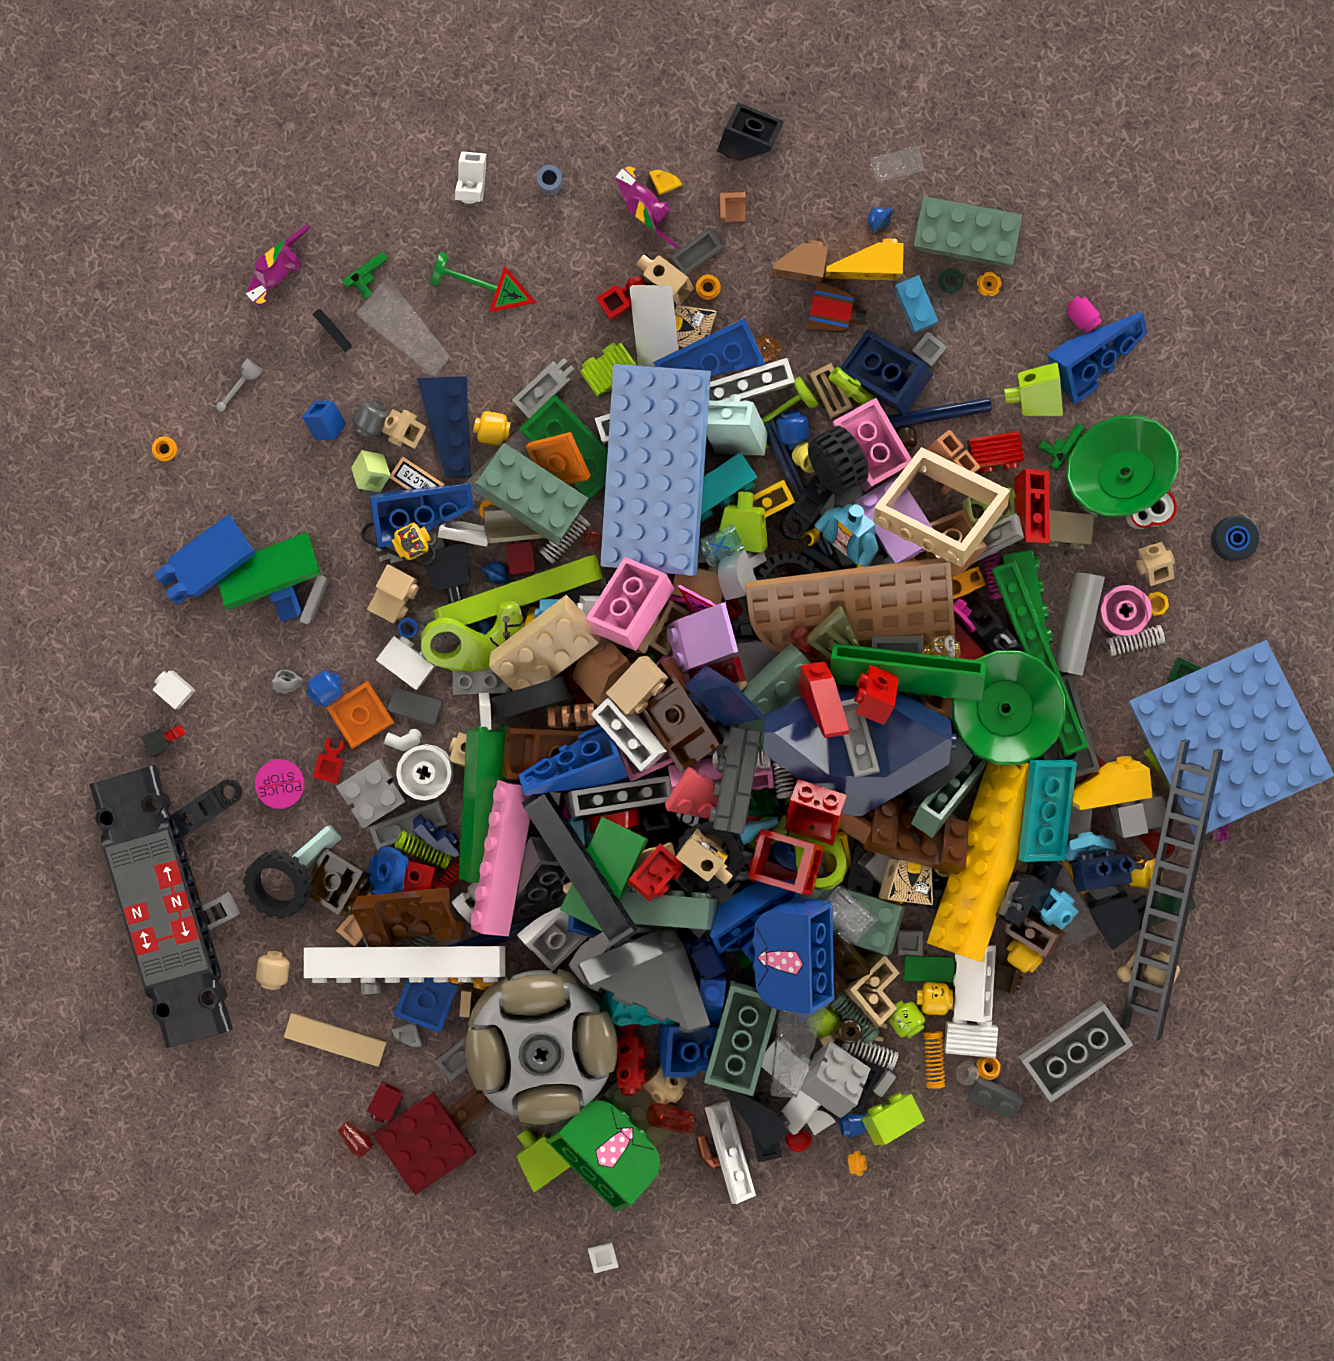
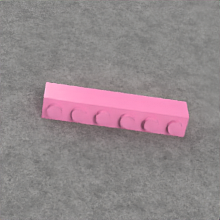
M497 780V786L493 792V808L489 815V830L484 841L485 852L483 862L480 865L479 885L475 891V907L471 914V929L482 934L509 936L530 817L522 805V801L530 795H524L521 783Z

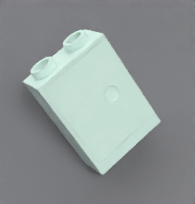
M737 394L731 395L730 401H709L706 436L716 454L737 455L741 452L742 455H765L768 432L753 402L740 401L741 397Z

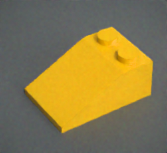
M883 239L882 243H876L827 266L824 272V279L899 281L903 274L904 243H898L897 239Z
M1131 756L1117 757L1116 761L1108 762L1100 770L1095 771L1074 787L1072 805L1079 810L1152 798L1150 768L1141 764L1140 761L1132 759Z

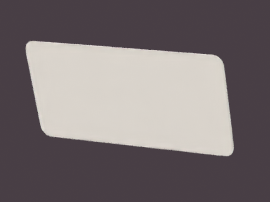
M632 285L630 287L638 366L655 367L654 361L679 350L673 291L670 286Z

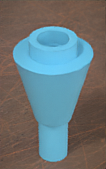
M776 816L764 821L746 822L744 834L737 833L741 838V844L745 846L757 837L761 829L769 830L777 827L779 822Z

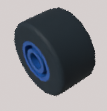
M1231 516L1221 520L1214 527L1211 534V545L1214 552L1220 558L1227 561H1241L1249 558L1257 550L1260 541L1257 526L1250 519L1243 516Z

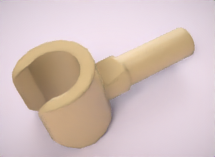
M1136 951L1131 959L1117 971L1118 977L1123 982H1129L1131 979V968L1134 965Z

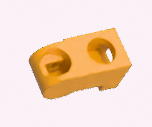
M979 566L952 577L953 599L986 585Z

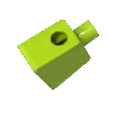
M1058 363L1020 372L1018 374L1019 387L1004 389L1006 404L1021 402L1022 414L1024 416H1063Z
M738 492L737 505L729 504L725 508L716 540L717 545L720 544L725 536L721 546L730 547V549L763 553L767 549L765 510L760 507H752L753 493Z
M527 1127L516 1136L524 1146L523 1149L517 1152L516 1157L534 1193L571 1167L546 1142L550 1137L546 1132L536 1139L529 1127Z

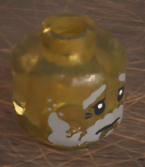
M950 635L932 636L929 639V645H924V654L960 658V642L955 641V638Z

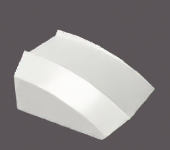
M561 907L542 915L517 934L524 944L551 971L587 938V936L567 931L569 914L561 911Z

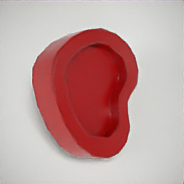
M799 1131L795 1135L790 1132L785 1136V1141L793 1152L798 1153L810 1146L812 1137L806 1131Z

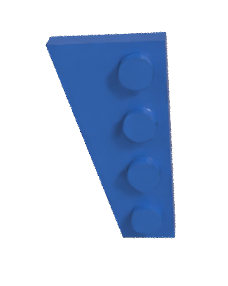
M745 318L653 362L655 367L711 371V375L766 364Z

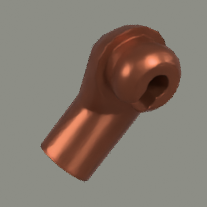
M708 1136L696 1138L700 1159L709 1169L716 1170L717 1167H721L718 1154L712 1155Z

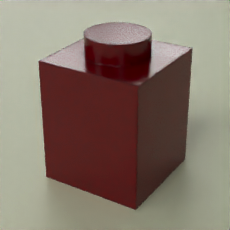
M519 540L512 541V544H506L510 575L536 572L533 542Z
M382 1081L367 1109V1112L371 1113L370 1117L381 1123L384 1120L389 1122L404 1091Z

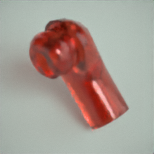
M798 625L791 632L792 640L801 653L817 657L820 651L808 644L805 639L808 635V630Z

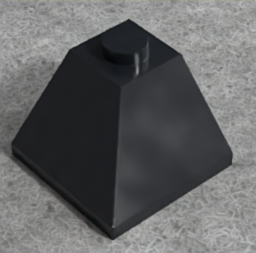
M738 102L724 129L717 152L727 158L738 161L769 152L784 121Z

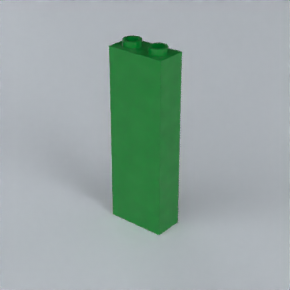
M499 724V728L492 729L491 726V730L477 725L476 729H467L459 878L469 883H479L480 865L483 862L485 852L484 841L488 835L489 815L493 808V792L497 786V780L520 783V779H506L502 776L506 726L514 725Z

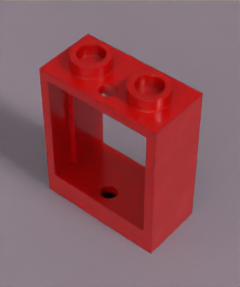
M798 779L790 799L785 830L833 846L841 825L847 795Z
M761 829L755 839L756 849L754 857L748 865V878L796 893L812 895L825 846L775 831ZM772 839L804 848L795 884L763 875Z

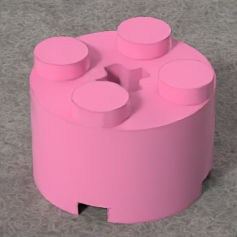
M1130 585L1117 586L1107 590L1100 597L1097 610V618L1101 626L1107 632L1119 636L1139 633L1147 625L1152 614L1151 602L1147 595L1140 589ZM1122 604L1125 608L1129 609V612L1125 613V618L1123 614L1119 613Z

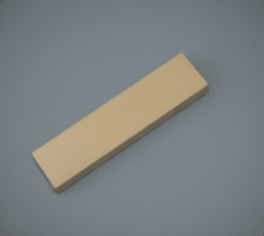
M291 1013L284 1034V1038L377 1067L380 1066L387 1044L385 1041L295 1013Z

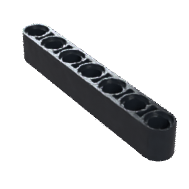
M549 792L533 794L522 801L523 808L608 940L617 947L637 933L638 929L552 795Z

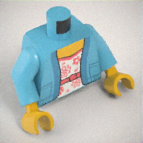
M847 504L843 508L839 506L829 509L814 524L815 528L806 531L801 539H804L810 535L812 541L808 546H811L820 540V532H822V536L858 565L857 568L869 567L878 551L875 537L876 526L873 521L864 515V509L859 505Z

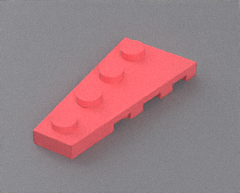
M688 767L665 803L667 810L709 819L711 807H716L718 797H713L715 783L712 781V778L706 775L701 776L694 769ZM747 815L746 822L758 821L760 817Z

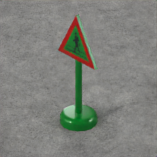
M439 252L429 285L438 286L443 274L494 291L495 294L489 313L537 303L505 265L496 286L445 268L448 255L445 252Z

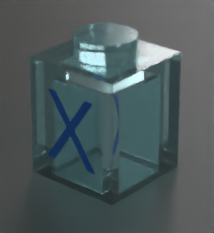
M734 524L706 535L701 539V550L711 563L735 554L744 548Z

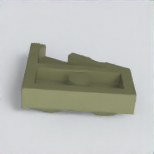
M840 605L806 636L807 643L829 659H831L833 644L860 647L847 616Z

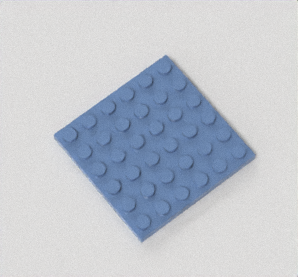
M1267 640L1128 702L1170 789L1181 740H1190L1185 763L1190 762L1201 765L1210 770L1214 750L1218 748L1223 749L1206 834L1334 776ZM1184 771L1180 788L1205 794L1208 777ZM1179 795L1177 804L1182 814L1199 819L1203 802ZM1188 824L1195 839L1198 826Z

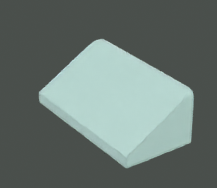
M328 825L292 857H297L301 865L304 864L308 869L319 859L324 848L331 849L342 837L331 825Z

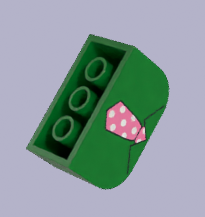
M593 1101L585 1107H581L579 1114L565 1120L550 1135L546 1142L615 1212L631 1206L656 1178L660 1168V1158L656 1148L648 1140V1135L642 1129L636 1128L624 1111L618 1110L615 1106L605 1101Z

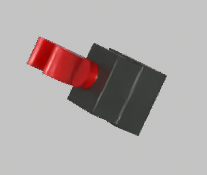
M179 725L166 733H163L160 728L141 737L151 757H155L163 751L170 749L168 742L186 735L182 725Z

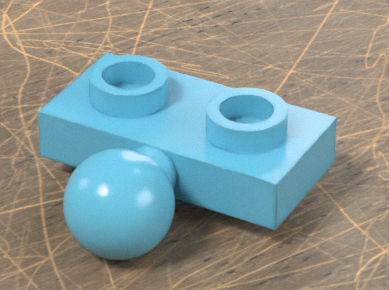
M1093 832L1081 833L1077 839L1067 842L1065 860L1075 861L1082 853H1094L1095 856L1102 854V852L1116 850L1115 840L1107 839L1104 835H1093Z

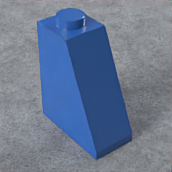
M700 972L699 993L708 1020L712 1024H719L724 1004L726 977L724 974Z

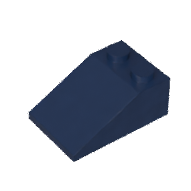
M866 330L840 366L847 375L854 380H858L861 386L869 393L902 415L907 413L933 376L926 363L869 330Z
M707 665L685 686L690 692L688 698L698 707L702 704L707 709L704 714L715 724L719 721L725 726L761 720L765 716L732 681Z

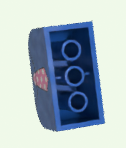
M796 897L763 913L756 921L753 937V947L755 948L753 969L755 972L756 988L762 1000L775 1009L809 1015L833 1001L832 902Z

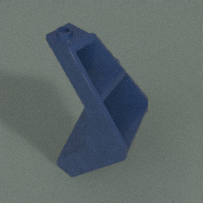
M836 684L841 702L855 698L858 687ZM897 691L895 707L885 725L866 718L880 772L854 778L843 735L824 738L804 699L800 698L765 716L763 753L796 778L847 795L843 813L848 816H863L949 765L951 750H956V734L951 732V720Z

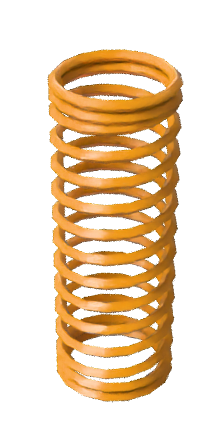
M927 1031L923 1033V1036L925 1037L924 1040L938 1039L941 1041L924 1042V1044L941 1045L933 1047L925 1046L924 1048H939L941 1050H927L925 1051V1053L942 1054L932 1056L925 1055L924 1057L926 1058H941L936 1060L927 1059L925 1060V1062L938 1061L942 1063L925 1064V1066L927 1067L941 1066V1068H926L925 1070H939L942 1072L926 1073L925 1075L942 1076L936 1078L926 1077V1080L941 1079L943 1081L926 1082V1087L943 1088L946 1086V1083H944L945 1075L943 1074L945 1072L943 1070L945 1066L942 1065L944 1064V1061H942L944 1059V1057L942 1056L944 1054L942 1052L944 1050V1048H942L944 1044L941 1043L943 1041V1032L936 1031V1033L930 1034V1032Z

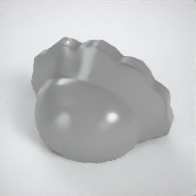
M280 670L272 680V688L277 693L287 694L294 692L297 688L301 687L303 679L293 671Z

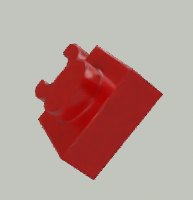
M328 737L325 741L327 753H319L313 778L338 784L344 759L338 758V753L343 751L345 742L340 741L339 747L333 749L331 747L332 738Z

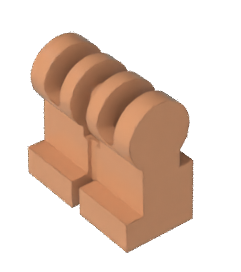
M950 429L926 449L971 472H975L980 468L979 464L967 450L958 457L955 455L964 446ZM944 484L940 491L945 495L953 488Z
M595 703L574 705L573 714L571 713L570 705L547 707L549 729L573 730L572 724H576V730H590L599 726V723L591 715L597 709Z

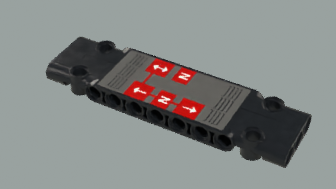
M156 765L89 784L97 810L95 822L103 830L101 844L142 985L147 997L153 1001L151 1012L153 1017L159 1022L166 1048L233 1030L228 1009L224 1002L227 992L225 987L218 982L221 978V969L185 845L181 838L179 827L175 825V822H177L173 814H169L168 811L171 801L169 796L162 790ZM154 798L158 801L159 806L157 810L152 804ZM108 812L112 813L113 822L109 821ZM209 991L214 994L215 1002L210 1000ZM164 1004L168 1005L170 1009L169 1014L165 1012Z

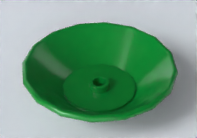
M1139 415L1115 416L1094 425L1077 440L1067 459L1066 481L1072 497L1087 511L1105 517L1131 516L1152 507L1169 491L1178 474L1180 452L1172 433L1158 421Z
M994 651L976 659L978 661H986L982 701L951 698V719L958 736L977 757L996 765H1022L1030 760L1041 757L1057 741L1065 721V695L1057 676L1040 659L1022 651ZM1003 704L1009 706L1008 713L1002 712L1001 706Z

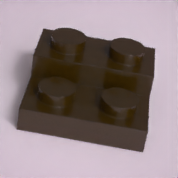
M324 848L310 873L312 892L309 895L310 898L338 916L348 917L349 914H353L351 909L357 896H360L361 892L365 893L369 889L371 873L354 862L346 860L331 849Z
M842 932L833 936L835 995L847 990L850 982L870 974L872 967Z

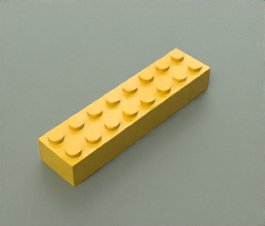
M988 761L968 819L966 867L958 875L952 873L949 875L927 940L928 944L979 962L983 961L997 919V911L1002 904L1019 854L1030 763L1026 762L1022 765H996Z

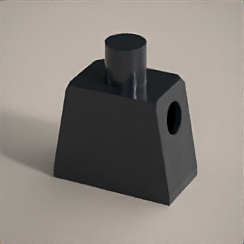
M466 542L436 549L435 560L431 564L424 566L436 592L446 590L449 604L463 600L460 586L471 584L469 553ZM432 551L420 555L421 561H429L432 557Z
M1121 891L1087 903L1099 929L1112 950L1141 930L1143 921L1139 914L1145 912L1147 897L1144 894L1132 901L1126 891Z

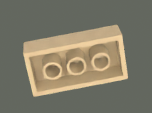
M565 595L494 649L490 655L489 667L513 691L551 680L599 644V635L595 634L586 620L587 615Z

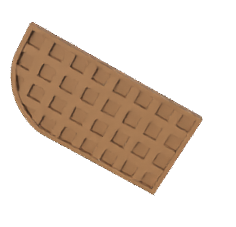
M942 557L745 582L751 626L760 640L778 654L792 643L810 663L831 662V659L807 643L806 636L839 605L843 608L860 647L872 648L873 636L924 635V650L936 649L935 646L938 649L939 646L946 648L945 639L949 638V635L953 636L952 639L955 640L954 646H956L951 562L946 561Z

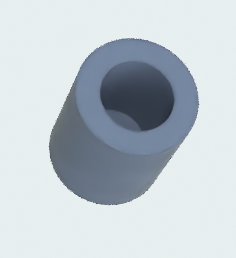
M545 165L539 169L537 182L540 190L546 195L559 193L563 187V178L560 170L553 165Z

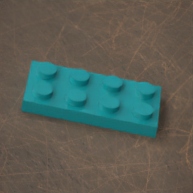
M1030 760L1018 860L1023 862L1065 861L1077 762L1072 760Z

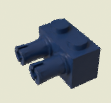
M1117 850L1102 852L1103 857L1095 858L1094 853L1079 856L1080 861L1071 863L1076 892L1132 883L1130 872L1135 868L1134 860L1127 857V853L1118 854Z

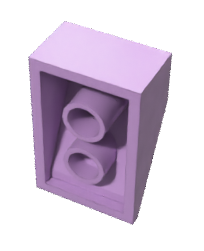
M898 476L855 500V504L864 509V515L871 521L874 520L875 506ZM906 488L891 508L932 528L910 491ZM875 524V537L894 563L906 562L925 551L922 547L906 541Z
M720 603L696 612L666 626L667 639L671 643L674 654L673 660L682 674L705 665L719 663L738 652L726 603Z

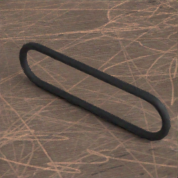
M373 522L366 524L362 528L361 538L364 542L378 548L377 543L365 538L364 533L366 529L374 526ZM428 544V548L432 551V557L429 561L418 562L414 559L407 561L419 566H427L435 560L436 551L434 547ZM386 547L379 548L399 557L398 553Z

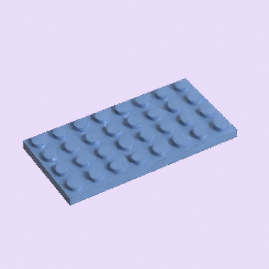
M613 364L600 566L618 568L624 557L663 573L697 575L711 371Z

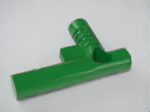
M381 252L342 281L347 288L355 285L364 299L368 300L374 295L367 286L368 283L374 280L370 272L389 259L384 252ZM356 274L359 275V281L357 282L352 280V277Z
M1076 423L1065 442L1057 439L1052 447L1044 440L1040 442L1037 448L1054 459L1050 464L1051 467L1056 470L1060 469L1085 427ZM1057 453L1064 455L1061 461L1058 460Z

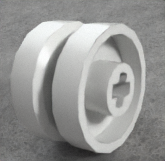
M425 744L411 748L403 754L398 762L396 775L400 787L407 795L414 799L429 800L440 796L448 790L453 782L455 770L453 764L449 761L450 756L446 751L435 745ZM424 767H428V772L431 773L430 776L426 777L422 774Z

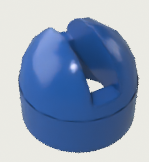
M410 617L403 618L398 624L400 635L405 638L413 637L418 631L416 620ZM405 621L414 629L412 633L403 625Z

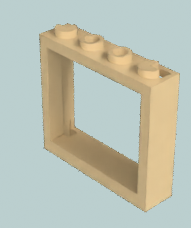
M921 447L875 506L873 523L884 530L900 536L906 541L922 547L925 551L932 552L948 562L950 561L963 567L1007 508L1010 490ZM918 472L989 506L962 543L891 508Z

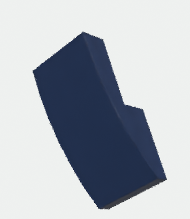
M421 814L413 819L415 832L427 843L454 857L460 855V840L453 831L448 832L444 826L437 830L434 823L430 819L426 820Z

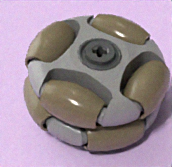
M561 969L556 970L554 973L551 970H531L513 975L512 978L505 976L492 984L483 993L471 1012L468 1021L469 1028L465 1039V1060L469 1076L475 1088L483 1090V1094L489 1101L512 1116L519 1115L520 1122L545 1125L562 1122L580 1113V1107H585L597 1096L609 1076L608 1073L615 1069L618 1044L612 1019L608 1011L603 1007L601 995L597 991L588 988L587 985H583L580 979L573 973Z

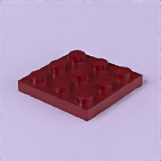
M434 1091L372 1134L415 1195L476 1154V1150Z

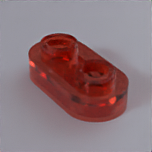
M656 1103L648 1107L646 1121L651 1126L680 1134H689L695 1129L696 1117L686 1109Z

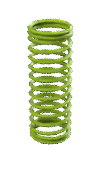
M401 831L397 838L395 848H400V850H402L406 838L409 836V839L403 850L404 852H406L410 840L413 837V841L408 849V854L411 852L413 844L417 839V843L412 851V856L415 854L417 846L421 841V845L416 853V857L419 856L421 848L425 843V847L420 855V859H422L426 847L429 845V849L427 850L424 857L425 861L429 855L432 846L425 840L423 841L422 838H415V835L411 836L410 833L407 834L406 831ZM434 847L429 856L428 863L431 861L433 857L434 851L436 849ZM438 849L432 860V864H434L437 859L438 853L440 851ZM441 852L436 862V866L439 865L444 852ZM445 853L440 868L445 869L448 866L451 855Z

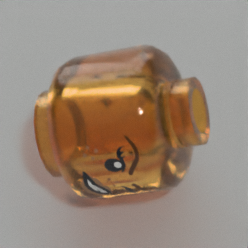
M764 333L754 338L766 364L779 360L778 352L782 350L775 337L771 339Z

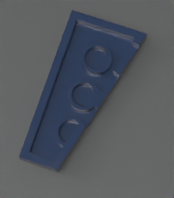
M467 376L417 378L445 477H471Z

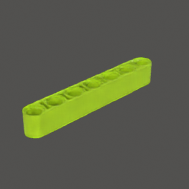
M592 555L433 610L435 619L453 618L467 626L497 616L498 605L503 602L514 601L520 607L540 601V599H546L570 589L587 585L590 582L601 580L604 577L596 555Z

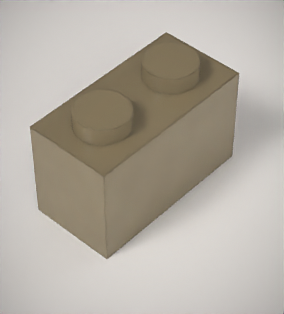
M1049 510L1050 544H1044V546L1059 547V543L1069 544V549L1084 550V545H1091L1094 515Z

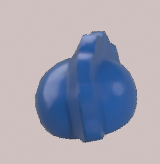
M877 207L870 211L867 220L872 228L873 235L889 226L892 208L884 209Z
M493 561L487 567H481L480 571L485 573L486 578L494 584L510 583L508 580V568L503 562Z

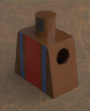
M816 282L806 331L846 333L849 322L864 325L867 310L852 307L854 301L852 294L824 283Z

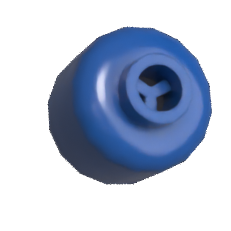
M788 411L780 414L781 417L776 421L778 441L781 444L788 445V449H794L798 444L809 439L808 418L805 415L801 414L800 411Z
M323 670L307 682L308 689L306 693L317 707L319 705L328 707L343 695L341 686L344 682L336 672L331 674L327 670Z

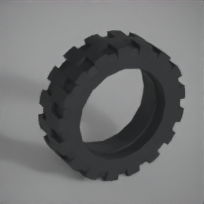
M709 821L698 823L688 828L684 835L679 838L675 854H678L681 847L697 828L704 834L716 835L726 843L730 853L728 867L735 872L727 884L734 881L736 876L740 874L742 864L745 861V856H743L745 849L744 845L740 842V836L734 832L713 829V823ZM682 864L685 870L681 873V876L686 877L689 884L696 885L699 889L714 890L727 885L716 876H713L708 882L685 864Z
M278 850L271 851L269 854L265 852L247 868L245 872L247 875L243 878V884H245V895L249 896L248 901L251 905L254 904L257 907L256 910L258 912H264L270 918L276 916L277 919H284L285 916H293L309 900V894L312 892V885H310L312 879L310 874L306 872V866L304 864L301 865L297 857L289 856L290 853L284 851L279 853ZM275 868L284 872L294 885V898L290 901H280L271 897L265 891L261 882L263 869Z

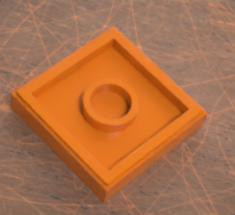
M571 432L530 442L525 446L531 461L568 485L588 480L591 476Z
M369 681L361 684L326 707L352 749L395 723Z

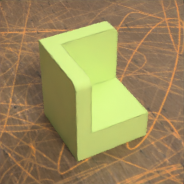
M361 450L352 465V472L358 489L380 493L390 477L383 454Z

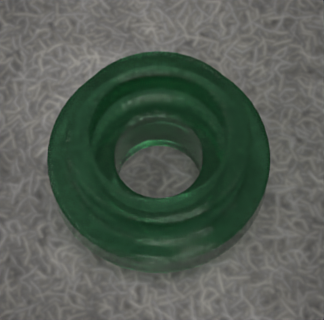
M953 268L944 270L938 279L940 289L948 294L958 292L964 282L962 274ZM948 277L955 279L953 286H949L946 283Z

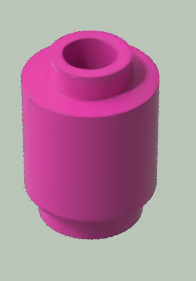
M1077 296L1067 304L1069 310L1066 314L1080 331L1083 329L1085 333H1088L1102 322L1099 318V312L1086 296L1082 299Z

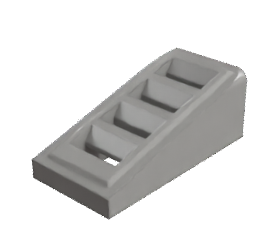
M230 892L202 905L203 910L211 921V924H208L209 930L240 914ZM212 906H215L219 916L221 917L220 919L217 920L211 908Z

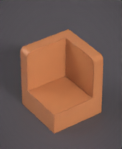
M745 192L720 193V223L745 222Z

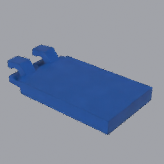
M228 514L172 555L167 562L168 565L162 566L153 574L164 586L178 579L180 583L174 584L166 591L169 599L178 605L190 597L191 594L195 598L199 597L256 555V552L234 519Z

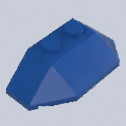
M782 880L785 882L795 884L793 880ZM756 881L732 898L726 900L717 907L710 933L716 952L721 954L723 952L740 950L739 945L754 934L756 921L763 913L789 899L800 897V894Z

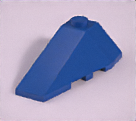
M1138 312L1068 340L1047 354L1049 364L1058 363L1061 388L1073 404L1078 403L1094 392L1100 385L1096 380L1105 370L1111 373L1116 368L1113 364L1120 353L1127 355L1147 334L1144 314Z
M470 483L369 494L378 548L393 546L391 540L395 539V531L411 523L417 524L419 528L425 527L428 532L432 528L474 509Z
M601 725L583 732L578 736L579 740L568 747L566 744L559 748V753L552 758H544L519 774L524 795L602 786L628 777L618 745Z
M679 1023L674 1025L659 1024L657 1050L663 1076L692 1077L697 1075L696 1073L707 1070L719 1025H709L708 1027L686 1033L678 1029Z

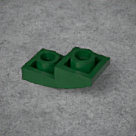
M767 787L759 791L752 789L747 815L759 817L785 816L784 798H776V795L781 793H776L777 790Z

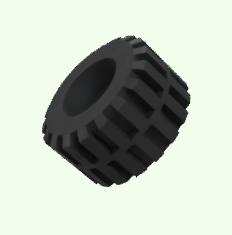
M834 426L810 439L808 442V455L811 465L822 484L833 494L840 496L867 481L869 469L864 452L857 440L844 427Z

